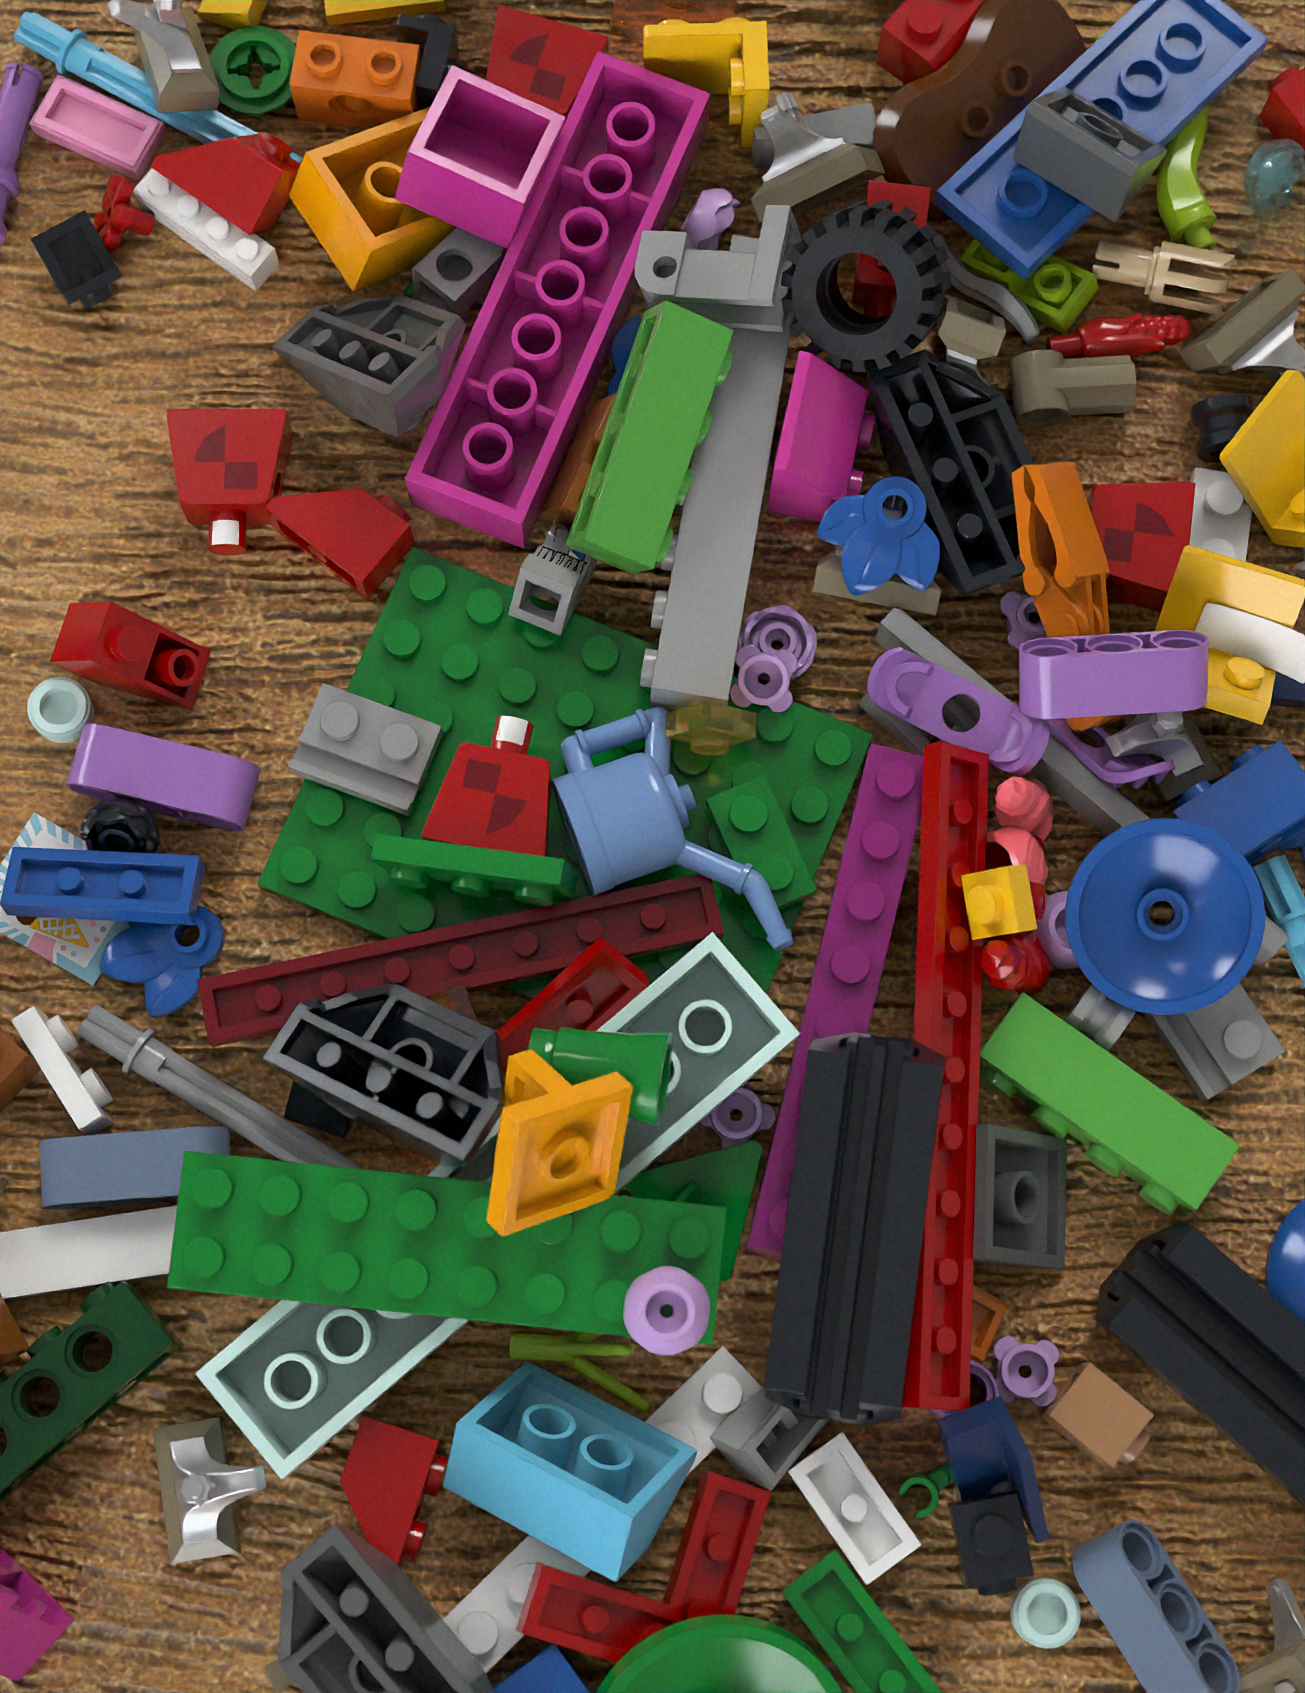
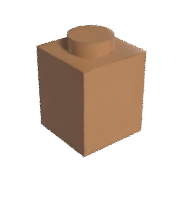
M1091 1362L1077 1366L1059 1389L1053 1402L1047 1405L1039 1416L1099 1466L1114 1468L1119 1460L1124 1465H1129L1145 1447L1151 1434L1144 1427L1154 1414Z

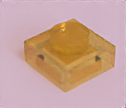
M703 701L667 712L665 738L690 743V750L697 754H726L729 752L730 745L756 738L757 713Z

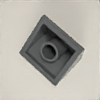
M1063 87L1031 101L1025 112L1012 159L1116 223L1160 164L1168 149L1069 88Z
M976 1124L974 1265L1053 1270L1065 1269L1067 1139L992 1124Z

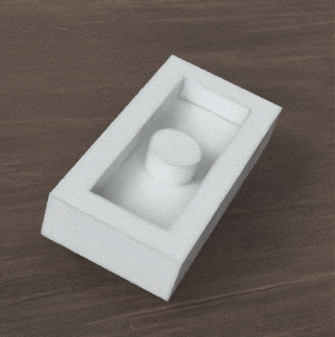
M1196 467L1190 477V482L1196 483L1190 545L1246 562L1252 517L1251 507L1229 473Z
M34 1006L12 1019V1023L78 1129L88 1135H95L114 1123L104 1108L113 1099L97 1073L92 1068L83 1073L70 1052L78 1048L79 1045L63 1019L58 1014L49 1019Z
M843 1432L838 1433L787 1471L864 1584L868 1585L921 1546Z

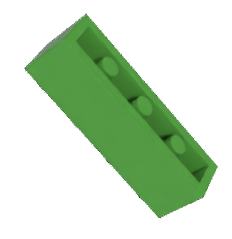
M667 300L644 311L565 547L632 574L654 569L655 564H660L663 561L673 539V529L669 528L668 525L675 504L679 505L685 499L692 483L693 470L688 468L695 445L699 446L704 441L711 427L713 412L708 409L714 388L719 387L723 383L732 364L733 354L728 351V347L734 330Z
M1024 992L1013 1002L980 1049L981 1073L979 1074V1081L986 1088L1003 1099L1010 1100L1014 1094L1035 1109L1031 1117L1038 1125L1059 1138H1064L1067 1133L1089 1148L1085 1156L1094 1165L1115 1177H1118L1121 1171L1143 1186L1139 1192L1140 1196L1150 1205L1167 1215L1172 1216L1175 1210L1182 1215L1197 1210L1241 1146Z

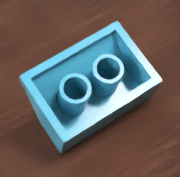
M526 1361L456 1423L443 1487L468 1500L476 1507L486 1510L526 1532L531 1537L584 1564L589 1569L617 1582L650 1546L695 1461L697 1449L541 1367Z

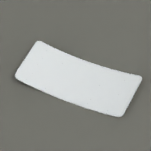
M1213 603L1205 605L1195 632L1205 634L1209 638V648L1249 658L1300 683H1305L1304 634L1244 611Z

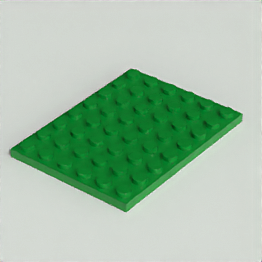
M412 547L346 689L347 692L442 726V737L421 789L417 792L411 814L407 816L305 778L258 880V886L262 890L382 940L543 907L516 900L514 898V891L491 888L489 897H477L452 890L451 882L429 880L427 888H413L391 882L389 880L390 874L371 859L376 833L422 839L424 825L461 743H472L490 747L497 716L517 717L534 725L527 755L550 761L551 781L554 778L569 774L560 749L564 739L575 735L574 732L581 729L583 732L633 715L635 710L642 709L645 711L650 709L651 688L640 686V679L646 648L658 650V646L574 612L561 636L508 615L515 588ZM535 596L529 598L535 606L543 610L554 611L558 608L557 605ZM732 677L731 688L738 681L735 677ZM730 694L725 722L669 713L672 719L669 773L674 777L678 787L686 784L689 785L696 804V809L687 811L689 828L683 830L685 840L729 858L706 808V799L765 775L811 878L814 880L874 734L794 701L786 710L774 712L768 705L752 703L748 707H740L733 702ZM642 738L591 756L593 766L597 767L635 753H645V740ZM551 782L547 857L565 859L579 874L574 900L593 896L569 839ZM675 864L615 885L613 889L600 894L698 873ZM712 880L724 931V938L719 940L767 994L785 949L777 951L766 940L768 935L759 919L756 920L744 893L742 895L736 894L734 892L735 889ZM554 897L552 904L571 901V899ZM805 900L779 910L786 928L790 929L791 933ZM696 945L639 956L628 960L648 976V984L650 986ZM559 974L498 986L497 988L531 1001Z

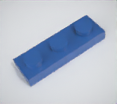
M12 847L0 905L5 913L10 916L194 925L205 866L200 856Z

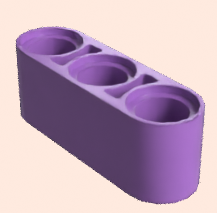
M1167 630L1051 637L1026 641L1019 647V709L1024 715L1033 718L1060 719L1176 712L1201 708L1207 704L1209 638L1205 634L1195 631Z
M87 723L83 726L66 786L77 793L104 801L120 797L128 798L141 803L150 812L216 828L244 831L261 768L250 761L235 756L114 727Z

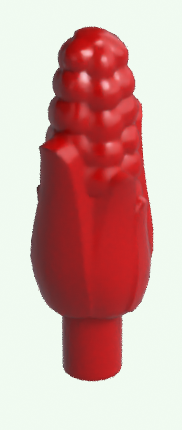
M1136 313L1128 317H1096L1078 325L1075 333L1047 337L1046 350L1058 351L1063 354L1064 359L1130 355V358L1140 357L1143 354L1163 350L1167 345L1173 346L1185 341L1191 333L1192 325L1184 316H1174L1173 314L1141 316V313Z

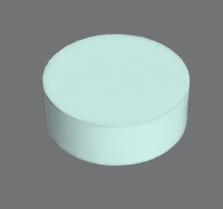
M53 677L40 683L31 693L27 705L28 717L34 728L44 738L56 743H68L79 739L84 724L93 723L95 710L90 695L80 683L67 677Z
M1035 1578L1021 1585L1014 1594L1010 1606L1011 1621L1016 1632L1021 1638L1036 1647L1051 1649L1066 1644L1075 1635L1080 1624L1081 1611L1075 1594L1065 1584L1050 1578Z

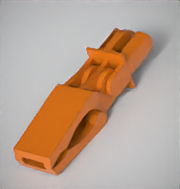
M1074 462L1023 465L1012 472L1020 558L1025 566L1022 578L1025 591L1032 595L1047 638L1110 634L1106 579L1110 571ZM1126 715L1065 718L1072 730L1083 731L1092 727L1096 728L1116 723L1124 719Z

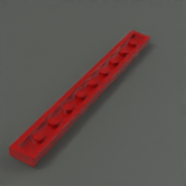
M943 741L924 746L913 1040L945 1056L946 1062L902 1407L962 1411L969 1408L975 1157L979 1103L983 970L980 961L983 950V938L972 940L961 875L986 871L989 754Z

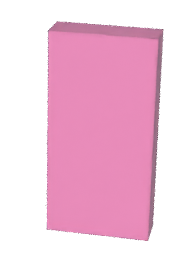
M59 74L29 123L34 134L136 181H140L167 133L164 122Z

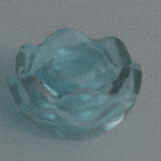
M1277 139L1263 144L1254 153L1247 166L1243 187L1248 200L1259 211L1276 213L1278 208L1289 205L1293 199V184L1305 175V159L1303 158L1305 150L1293 140Z

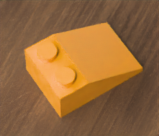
M430 107L305 152L289 192V197L352 291L405 271L422 260L457 228L450 223L395 199L407 151Z

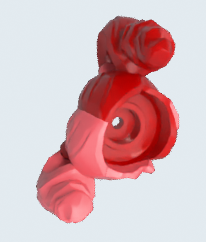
M1013 776L997 787L994 811L1001 827L987 831L986 870L1026 864L1038 926L1044 918L1047 905V893L1044 885L1048 875V867L1043 854L1045 847L1043 842L1052 827L1053 799L1048 792V787L1039 780ZM1036 929L985 938L990 942L982 950L980 962L991 986L1001 990H1014L1019 994L1024 992L1028 996H1032L1041 992L1043 987L1047 985L1052 966L1048 955L1039 942Z

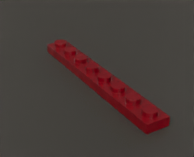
M695 874L552 904L551 906L533 908L197 979L208 1043L212 1047L279 1033L300 1002L315 999L324 1002L345 993L396 983L430 1000H437L559 974L600 936L627 959L696 945L712 932L718 939H723L724 931L712 879Z

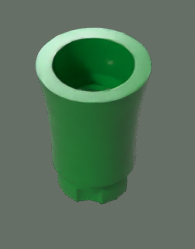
M561 1027L559 1032L543 1028L533 1029L528 1050L532 1049L557 1073L561 1074L569 1084L573 1086L618 1072L633 1086L628 1117L659 1127L664 1113L671 1072L672 1032L619 1033L588 1031Z

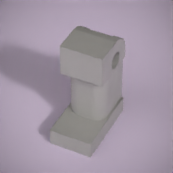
M766 205L757 252L695 250L687 232L642 230L635 262V278L649 308L665 300L680 302L676 303V305L728 328L784 332L788 312L784 313L781 299L790 293V288L781 286L782 272L792 265V262L787 257L792 248L802 241L791 206Z

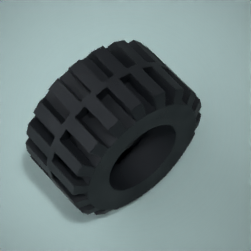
M867 200L853 202L845 209H837L812 226L802 235L803 240L792 248L787 257L792 262V265L782 272L781 286L789 287L790 293L782 298L781 301L784 313L794 311L797 318L789 327L795 337L805 332L811 340L805 349L813 355L817 356L823 350L829 353L830 356L827 364L840 369L846 362H852L853 372H866L874 364H877L879 370L891 366L901 356L905 358L932 332L938 324L936 322L937 319L945 311L949 299L944 297V292L951 287V272H943L942 264L949 259L944 246L937 249L934 248L930 239L937 233L929 223L921 229L913 223L917 213L907 207L897 213L892 211L893 202L879 200L872 206H868ZM847 253H864L878 259L887 267L894 279L897 291L896 305L891 315L886 317H869L855 311L848 305L839 290L837 281L838 266L843 255Z

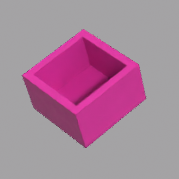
M452 65L407 151L395 199L508 250L560 135L566 117Z

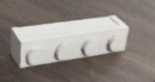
M151 169L134 188L133 193L142 210L154 213L156 220L255 292L278 267L279 261L273 246L256 234L249 235L154 169Z

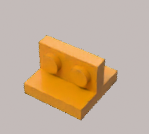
M532 1049L509 1056L504 1087L506 1107L502 1109V1114L500 1115L493 1163L494 1171L486 1219L501 1236L605 1201L615 1194L633 1086L618 1072L572 1086Z

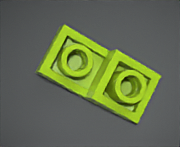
M976 239L973 240L959 259L975 276L998 283L1012 291L1023 301L1035 319L1064 334L1099 289L1096 274L1054 255L1047 258L1026 280H1023Z

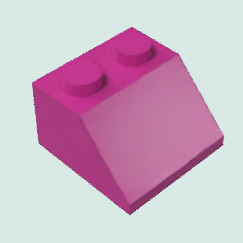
M799 351L776 455L767 511L821 522L825 512L835 501L845 496L859 495L864 471L854 470L852 466L856 449L865 451L869 449L875 415L864 412L868 395L866 388L812 353Z

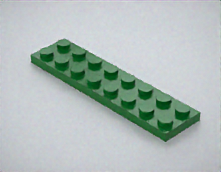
M184 1151L167 1288L631 1337L626 1329L623 1317L625 1296L628 1288L640 1275L661 1266H674L683 1269L701 1282L708 1294L710 1301L709 1323L705 1334L697 1344L713 1345L727 1207L611 1195L605 1201L501 1236L486 1221L492 1185L490 1182ZM664 1304L661 1306L660 1314L663 1317L669 1318L673 1315L674 1310L671 1305Z

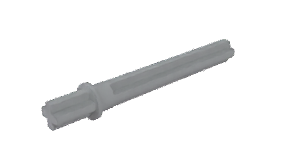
M96 1004L89 1010L87 1018L80 1024L77 1030V1034L81 1038L124 1063L122 1072L127 1076L135 1072L151 1083L158 1084L281 1161L364 1169L175 1053V1050L156 1039L157 1032L151 1028L142 1033Z

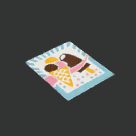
M36 813L32 814L12 846L87 850L84 840ZM12 847L0 865V900ZM0 905V933L94 986L102 973L99 964L108 942L119 932L130 928L126 921L10 916L5 913Z

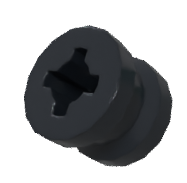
M1236 393L1221 394L1201 400L1191 407V422L1195 427L1199 428L1200 439L1195 445L1197 457L1200 461L1209 463L1221 462L1220 453L1254 412L1250 396Z

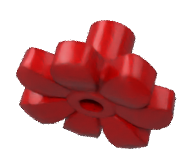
M117 174L111 175L108 180L107 190L101 205L104 213H97L93 223L104 243V247H106L110 254H113V250L119 247L121 236L127 231L148 237L154 225V213L133 207L130 197L134 184L127 182L126 177Z

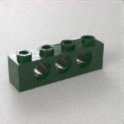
M110 1281L104 1283L81 1302L78 1308L82 1311L83 1315L64 1331L59 1326H55L40 1336L26 1351L31 1359L12 1376L6 1370L0 1372V1426L7 1437L6 1449L0 1457V1503L184 1345L134 1284L122 1281L114 1287ZM103 1333L112 1344V1358L106 1367L93 1372L84 1362L83 1349L86 1342L92 1336ZM45 1378H50L59 1388L60 1400L56 1409L51 1414L43 1417L34 1410L31 1403V1394L38 1382Z

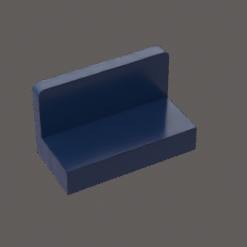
M1001 1396L938 1419L937 1422L957 1501L1014 1490L1018 1493L1022 1517L1036 1544L1048 1540L1049 1534L1032 1457Z

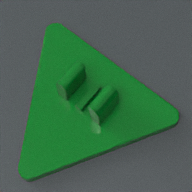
M752 1140L645 1170L626 1186V1189L635 1198L727 1207L719 1281H727L733 1274L763 1153V1146L759 1141Z

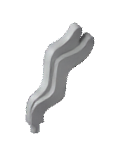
M937 233L931 238L935 249L941 246L945 247L949 259L942 264L943 272H951V284L963 294L987 304L999 312L1018 330L1024 341L1030 345L1038 337L1039 329L1033 315L1023 301L1004 286L972 274L951 251L952 245L944 239L942 234Z

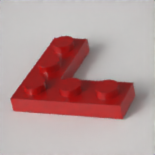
M702 1470L663 1601L537 1562L516 1630L524 1635L618 1663L634 1646L667 1626L701 1616L735 1615L771 1491Z

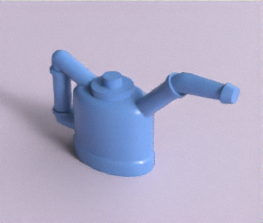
M654 707L645 711L638 709L635 710V714L583 732L581 729L574 732L575 735L564 739L560 749L569 774L554 778L551 782L569 839L593 896L609 891L615 885L677 864L735 889L734 892L736 894L742 895L744 893L768 935L766 940L775 950H783L793 944L791 930L786 928L769 885L763 876L753 869L754 866L752 864L746 863V865H743L685 840L683 830L689 828L687 811L696 809V804L689 785L686 784L678 787L674 777L669 773L672 719L666 709L662 707ZM642 738L645 740V753H635L597 767L593 766L591 756Z

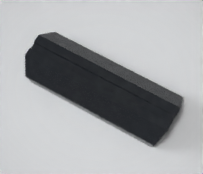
M850 1032L813 1039L808 1049L764 1384L765 1398L805 1417L824 1420L832 1419L863 1426L901 1419L946 1062L945 1056L913 1039L875 1036V1034Z
M1177 1222L1139 1240L1125 1256V1260L1119 1267L1114 1269L1101 1284L1095 1320L1305 1507V1325L1193 1226Z

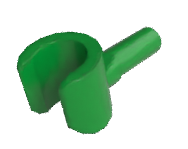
M948 1462L944 1463L941 1467L935 1468L928 1475L914 1473L907 1476L902 1482L899 1496L904 1494L914 1484H923L931 1491L932 1498L930 1502L921 1506L914 1513V1517H925L936 1509L939 1501V1492L950 1484L952 1480Z

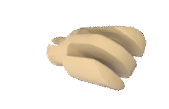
M1100 240L1095 259L1099 260H1096L1092 273L1096 274L1097 280L1103 279L1145 288L1144 294L1150 295V302L1221 316L1223 302L1210 297L1165 289V285L1169 284L1205 292L1225 293L1227 292L1229 279L1213 272L1170 263L1171 259L1216 268L1230 269L1233 267L1235 255L1162 241L1161 247L1155 246L1154 252ZM1100 260L1115 262V263H1119V264L1104 262V261H1100Z

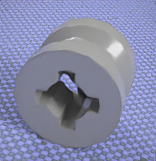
M1090 982L1064 1021L1108 1052L1137 1011L1116 1003Z

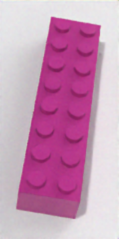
M599 51L596 52L405 477L411 505L525 549L610 355L614 336L622 327L639 288L635 278V262L642 230L664 231L706 135L709 125L710 93Z

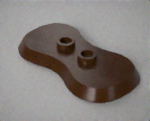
M985 0L976 12L969 31L955 55L937 71L910 82L889 97L881 109L873 131V150L877 151L886 173L882 176L887 183L931 187L928 221L942 222L952 219L934 204L937 190L1086 51L1080 32L1058 0Z

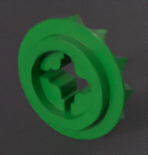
M264 26L243 27L224 36L216 44L209 56L220 90L219 101L229 107L235 116L242 112L253 114L260 120L266 112L275 109L284 112L286 102L292 97L290 79L296 50L295 44L283 33ZM257 55L259 64H262L264 72L271 74L263 75L262 84L259 85V89L254 90L249 78L242 75L250 74L253 56Z

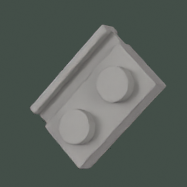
M322 683L299 738V746L294 758H291L288 768L295 775L410 816L417 792L421 789L442 737V726Z
M1240 982L1228 994L1216 1002L1192 1012L1173 1015L1144 1013L1202 1103L1285 1052Z

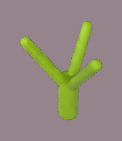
M580 1331L569 1336L512 1333L510 1339L511 1359L566 1362L640 1412H646L650 1407L648 1400L583 1357L628 1356L632 1352V1346L629 1343L590 1342L605 1334Z

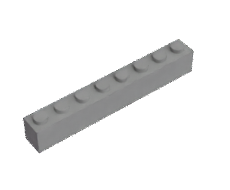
M732 234L730 251L757 252L759 239ZM794 311L787 313L784 332L730 328L734 330L728 347V351L733 354L732 364L723 383L719 387L714 388L708 409L713 412L711 427L704 441L699 446L695 445L691 457L690 469L693 470V479L685 499L679 505L675 504L673 510L674 514L682 515L679 534L673 533L671 546L661 563V570L670 571L672 574L669 591L656 590L651 628L662 629L658 650L646 648L640 679V686L651 688L650 709L662 707L671 714L725 722L791 336L789 325L793 323Z

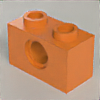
M299 30L290 79V89L298 120L370 129L419 111L415 89L421 65L419 45Z

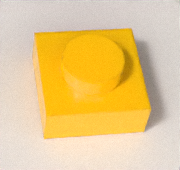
M1026 864L961 875L972 940L1038 929Z

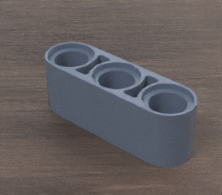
M201 1126L62 1137L40 1141L42 1209L63 1210L178 1201L184 1151L231 1155L230 1129L223 1126Z
M1131 1519L1077 1546L1073 1552L1072 1559L1074 1575L1147 1693H1239L1241 1679L1233 1656L1160 1541L1148 1526L1141 1521Z

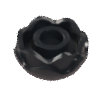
M112 798L99 802L87 811L80 829V835L86 841L87 850L155 854L160 844V833L155 818L144 805L128 798Z

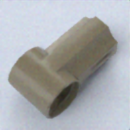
M1034 350L1021 353L1013 357L1009 362L1015 422L1021 427H1050L1060 424L1074 415L1132 412L1135 406L1137 381L1135 364L1132 363L1130 355L1064 359L1063 354L1058 351Z

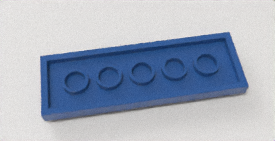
M1140 0L1036 98L1067 87L1164 147L1263 53L1269 38L1222 0ZM1028 106L937 190L934 200L936 206L1023 280H1026L1097 212L1012 159Z

